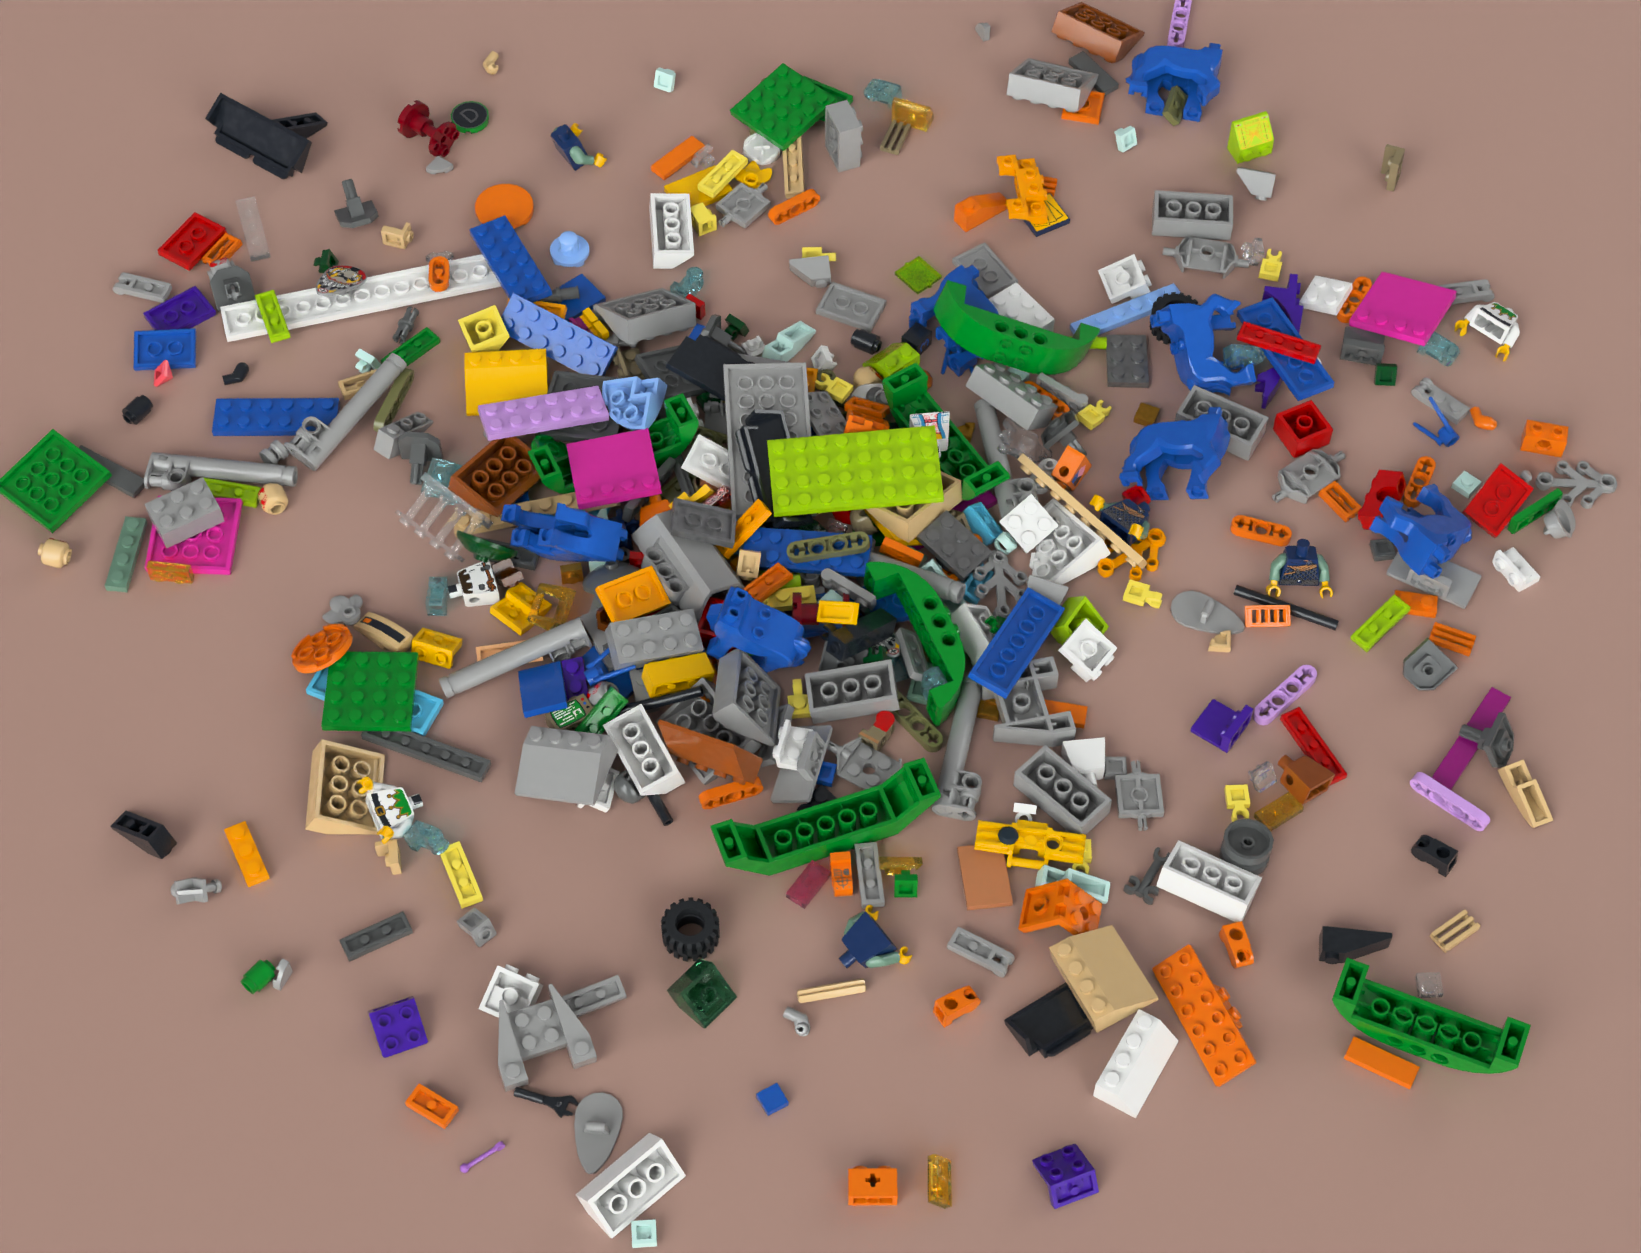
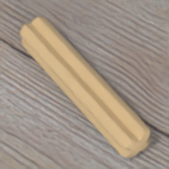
M861 978L799 989L797 991V998L799 1003H806L862 993L866 991L864 979Z

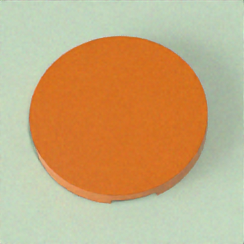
M513 184L491 186L484 190L475 202V213L482 224L505 215L513 229L521 225H526L534 212L531 195L522 187Z
M330 624L323 626L324 630L313 636L309 634L296 645L291 655L295 669L300 673H313L325 669L338 661L352 644L353 637L349 629L343 624Z

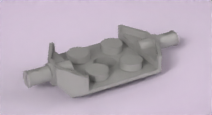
M1188 236L1183 238L1181 243L1176 246V249L1164 247L1162 254L1176 258L1181 272H1184V267L1223 273V279L1234 270V267L1248 268L1250 260L1238 259L1235 248L1231 243ZM1208 251V252H1210L1211 254H1210V255H1205V254H1203L1202 252Z
M1312 449L1278 472L1277 478L1281 490L1272 495L1273 500L1278 503L1283 498L1288 497L1306 504L1309 497L1335 480L1337 483L1339 482L1341 474L1337 463L1345 459V453L1339 451L1332 456L1321 449ZM1305 470H1312L1315 474H1307Z
M861 737L843 746H839L829 740L827 750L836 754L837 775L864 790L881 785L901 769V758L898 762L862 743ZM870 767L875 772L873 774H866L863 770Z

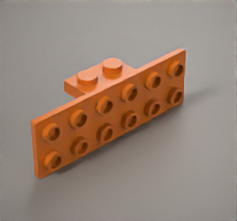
M1186 945L1152 968L1216 1086H1222L1256 1064L1252 1052L1239 1031L1243 1027L1239 1020L1241 1019L1239 1011L1234 1006H1231L1229 1002L1230 995L1227 990L1212 983L1191 945Z

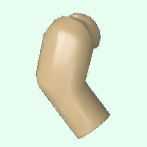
M491 51L483 62L486 72L491 75L496 74L499 69L498 65H495L499 55L494 51Z

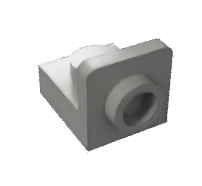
M475 907L457 920L459 927L473 938L478 947L483 946L497 934L490 919Z

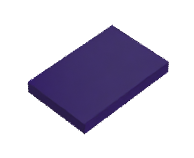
M196 286L143 313L144 318L154 330L191 329L217 315L216 310Z

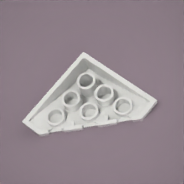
M1053 498L1043 508L1059 526L1037 544L1036 552L1031 553L1029 566L1033 569L1032 576L1063 585L1095 568L1101 559L1106 558L1111 553L1100 536Z

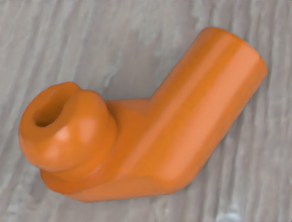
M1480 407L1470 409L1476 427L1485 430H1494L1496 428V420L1482 415Z

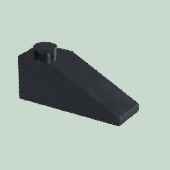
M316 112L273 119L274 122L306 139L328 124Z
M125 811L110 826L114 831L148 854L160 859L167 856L177 844L164 825L129 811Z
M1322 926L1319 935V961L1328 964L1345 963L1346 958L1356 959L1386 949L1392 940V933Z

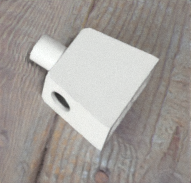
M1105 737L1063 741L1061 750L1063 760L1097 787L1096 780L1103 779L1105 771Z

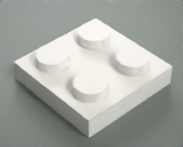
M1315 275L1300 299L1299 305L1304 306V309L1337 315L1353 289L1352 283Z
M1032 494L999 521L1026 554L1059 526Z

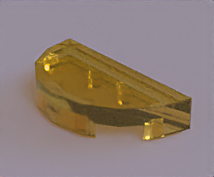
M879 857L878 864L881 870H885V874L895 876V874H901V870H910L914 867L915 870H918L923 865L922 857Z

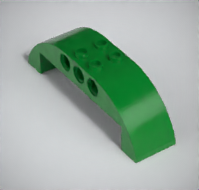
M947 280L933 309L944 331L965 350L986 360L1032 374H1040L1042 372L1045 375H1056L1075 368L1084 359L1100 332V328L1080 323L1071 338L964 304L967 286Z
M917 362L882 379L888 405L899 428H909L910 414L944 412L927 392L928 375ZM949 418L948 449L941 451V457L939 458L940 470L961 480L962 500H971L1010 479V474L999 461L988 466Z
M683 393L664 400L667 417L653 422L649 427L657 470L669 457L677 458L692 441L697 431L698 419ZM547 444L527 451L542 483L547 488L560 494L575 492L568 455L554 459Z
M868 562L866 563L864 576L866 590L874 594L876 600L896 593L937 676L942 682V685L929 690L926 706L934 726H940L955 708L965 670V653L960 639L959 628L957 624L952 623L949 608L943 605L936 591L917 573L892 563Z
M1346 958L1332 1001L1339 1013L1361 1032L1396 1049L1461 1071L1494 1074L1518 1068L1531 1027L1530 1024L1507 1017L1501 1029L1365 979L1369 965Z

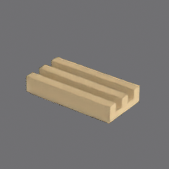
M377 369L338 381L344 400L351 399L366 383L365 380H368Z
M1463 910L1430 934V938L1444 953H1447L1480 929L1479 923H1475L1472 916L1469 917L1466 910ZM1462 919L1464 920L1462 923H1460L1458 926L1450 930L1448 933L1438 938V936H1440L1449 928L1457 924L1459 921H1461ZM1467 925L1470 926L1468 930L1445 945L1443 943Z

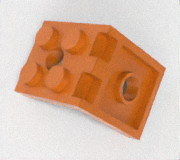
M848 409L846 414L847 422L843 433L888 430L889 424L887 420Z
M1069 879L1032 887L1025 891L1018 929L1023 933L1060 925L1072 935L1098 929L1102 903Z

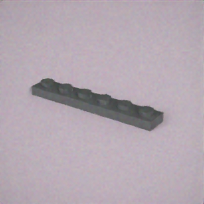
M363 731L361 734L362 740L481 783L491 766V760L413 732Z

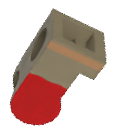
M889 711L879 712L876 715L875 723L869 731L862 729L858 734V737L862 738V743L880 751L894 732V715Z

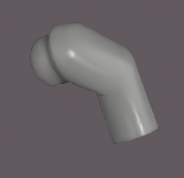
M787 1007L783 1017L794 1022L795 1032L799 1036L808 1035L811 1027L807 1015Z

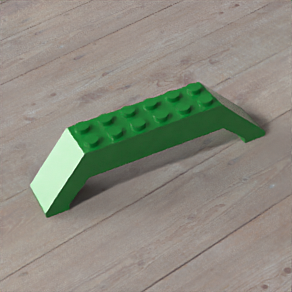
M925 758L903 764V767L884 783L756 825L733 822L730 819L711 825L710 828L726 867L771 876L829 857L830 853L854 849V844L876 842L897 835L941 797V793Z

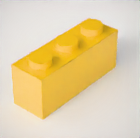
M706 652L644 664L641 678L649 697L653 698L689 689L702 677L712 682L715 672Z

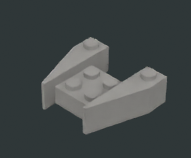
M1053 656L1032 660L1006 699L982 686L981 699H995L1002 724L994 725V742L1055 747L1062 745L1063 741L1075 740L1076 727L1071 711L1049 715L1042 694L1043 690L1057 688L1059 673Z
M552 984L548 985L550 1000L514 1012L507 1013L503 1000L499 1001L498 1069L506 1092L516 1087L528 1085V1077L523 1061L567 1047L574 1069L597 1061V1055L590 1034Z

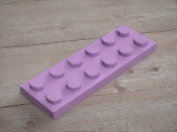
M599 386L478 405V413L488 441L609 421V413Z

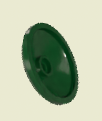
M457 530V538L468 551L476 554V560L485 563L488 562V559L503 561L514 558L518 554V551Z

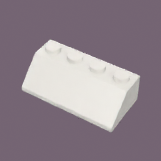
M650 193L649 213L653 269H673L694 256L690 195Z
M963 603L951 614L950 619L953 624H957L964 651L969 655L971 664L974 667L995 636V634L989 631L992 627L984 622L993 615L987 606Z
M642 704L603 725L618 749L617 753L641 796L667 794L686 783Z
M1178 840L1162 867L1156 886L1234 922L1243 921L1262 877Z
M1138 1009L1098 1079L1093 1096L1136 1118L1178 1044L1177 1038L1161 1020Z
M648 1133L581 1189L576 1196L592 1219L610 1238H613L686 1175L662 1138Z

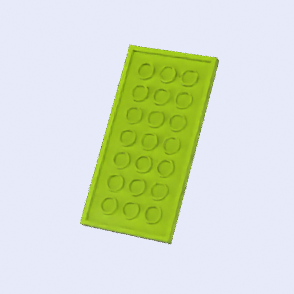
M935 425L767 440L774 517L944 502Z

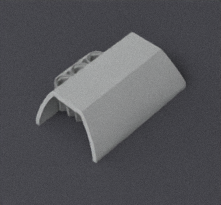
M672 510L656 514L641 525L633 533L632 539L644 555L641 569L652 565L671 604L679 605L682 610L694 609L698 625L710 597H719L720 593L727 594L731 586L743 589L745 585L736 576L735 571L716 545L670 535Z

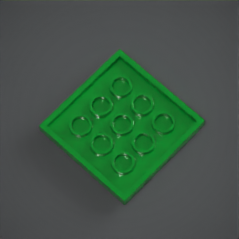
M782 63L730 109V113L779 149L785 151L825 115L826 105L837 103L836 98Z
M52 429L0 479V494L48 531L54 533L112 474L108 469Z
M347 651L328 668L321 724L322 730L411 732L419 660L418 652Z

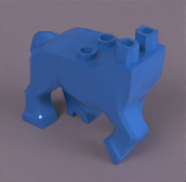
M1209 43V47L1199 50L1175 46L1150 47L1132 60V74L1125 78L1126 83L1130 85L1128 94L1134 95V92L1142 93L1141 96H1144L1146 99L1145 113L1162 116L1164 101L1159 96V90L1163 87L1170 91L1171 87L1178 85L1188 95L1183 110V119L1200 122L1202 114L1201 105L1206 106L1220 92L1221 83L1218 80L1223 49H1220L1221 45L1216 43Z
M960 265L946 275L938 291L930 298H920L918 301L912 302L909 328L915 322L927 327V320L935 316L934 305L947 280L967 286L964 304L998 314L997 309L985 296L984 292L978 290V284L974 279L979 277V270L973 265L967 268ZM941 326L936 327L935 337L938 340L943 339L945 341L944 346L947 349L957 344ZM967 350L960 354L952 353L947 355V366L960 377L968 368L976 365L981 357Z
M1212 294L1201 305L1191 303L1169 304L1162 310L1156 311V314L1150 316L1151 327H1161L1162 332L1171 339L1170 351L1174 355L1177 372L1181 381L1190 391L1196 385L1212 393L1221 392L1230 396L1231 388L1252 385L1257 382L1253 363L1244 367L1243 361L1239 362L1238 354H1242L1241 348L1233 351L1224 361H1219L1213 357V331H1232L1236 328V323H1231L1230 316L1234 315L1233 310L1241 304L1240 301ZM1217 311L1219 314L1213 315V312Z
M1210 407L1208 414H1202L1197 419L1191 421L1160 422L1142 428L1130 443V455L1125 459L1124 466L1122 467L1123 471L1119 476L1122 485L1129 486L1130 483L1137 482V486H1143L1140 472L1145 466V475L1147 477L1146 492L1151 500H1169L1167 489L1162 483V476L1167 467L1192 469L1186 492L1190 499H1209L1207 481L1221 465V459L1226 453L1231 437L1227 428L1228 423L1222 417L1221 407Z
M1435 484L1423 486L1416 498L1422 504L1432 508L1435 512L1433 515L1424 516L1412 507H1409L1406 512L1402 509L1404 503L1386 496L1379 508L1383 518L1376 516L1369 529L1374 533L1382 534L1398 549L1404 562L1419 576L1426 574L1432 579L1439 577L1442 568L1437 564H1442L1452 559L1460 546L1472 539L1471 522L1452 506L1450 500L1439 492L1438 486Z
M557 503L555 516L525 511L517 504L504 505L501 521L518 526L512 530L511 546L523 547L543 558L556 561L616 562L623 560L624 551L619 549V543L627 539L628 531L622 528V523L591 515L585 510L567 507L562 503Z
M731 586L724 602L712 604L706 615L710 628L716 635V637L710 639L706 654L718 660L726 655L732 647L753 654L750 657L768 673L779 668L801 666L805 663L803 659L811 651L810 642L803 638L804 627L797 620L755 600L747 591L739 587L734 588Z

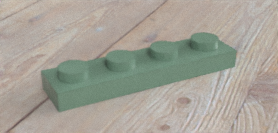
M125 516L105 583L107 591L128 592L148 524L146 518Z

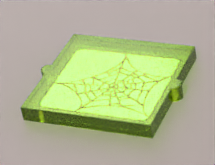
M920 256L909 263L906 262L903 267L895 271V275L917 295L925 289L931 288L934 283L942 278V275Z

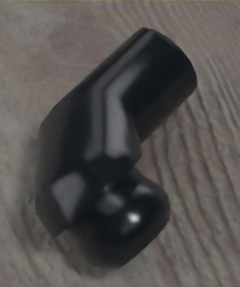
M240 362L232 374L222 375L224 385L242 382L249 372V366L244 362Z

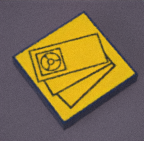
M1051 193L1047 194V201H1044L1048 215L1047 223L1034 224L1024 220L1036 237L1070 223V218Z

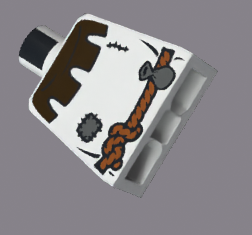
M489 559L487 563L479 562L457 572L459 583L447 586L450 599L463 596L465 606L467 607L492 605L500 601Z

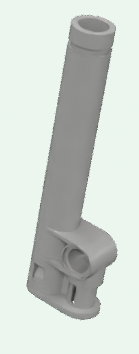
M391 353L328 426L316 417L310 416L305 418L302 426L296 431V436L290 442L284 443L287 451L308 468L316 471L395 381L400 372L407 367L406 362L397 354ZM308 426H314L316 430L310 432L306 428Z
M980 399L974 404V409L988 466L999 461L1010 474V479L994 487L1001 519H1003L1030 494L1038 501L1036 482L1029 477L1012 478L995 407L984 399Z
M152 452L144 476L145 489L161 487L163 490L174 491L191 483L192 477H205L260 484L275 483L281 486L295 487L298 469L296 466L286 467L285 465Z
M838 530V531L835 532V533H844V532L841 531V530ZM873 539L870 562H886L905 567L926 580L940 598L957 604L962 601L966 590L965 583L874 552L876 541Z
M577 617L449 674V676L439 678V682L448 699L456 693L459 694L547 654L550 655L553 662H561L570 659L576 650L585 646L589 648L593 646L580 617Z
M968 675L964 676L938 780L937 787L941 797L932 806V811L937 815L964 821H972L976 818L977 814L974 808L975 804L979 801L982 779L977 773L964 771L982 694V685L968 678Z

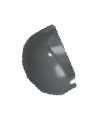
M627 770L617 775L614 781V788L620 799L626 803L634 804L645 797L640 795Z

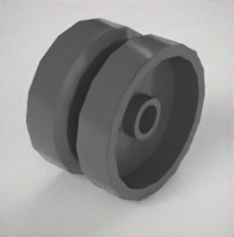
M1252 819L1236 820L1225 829L1219 857L1239 868L1259 875L1264 872L1269 863L1274 842L1272 833L1259 821Z

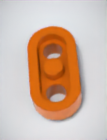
M437 256L429 262V286L435 292L445 291L449 287V261L445 257Z

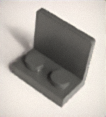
M1346 326L1340 359L1376 366V363H1381L1385 350V335Z

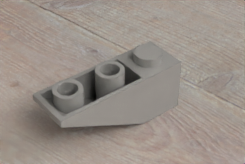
M415 412L378 429L374 450L388 459L400 455L399 436L406 432L424 433L433 424V420L426 417L423 413Z

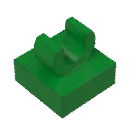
M901 870V874H895L894 897H917L918 875L910 874V870Z

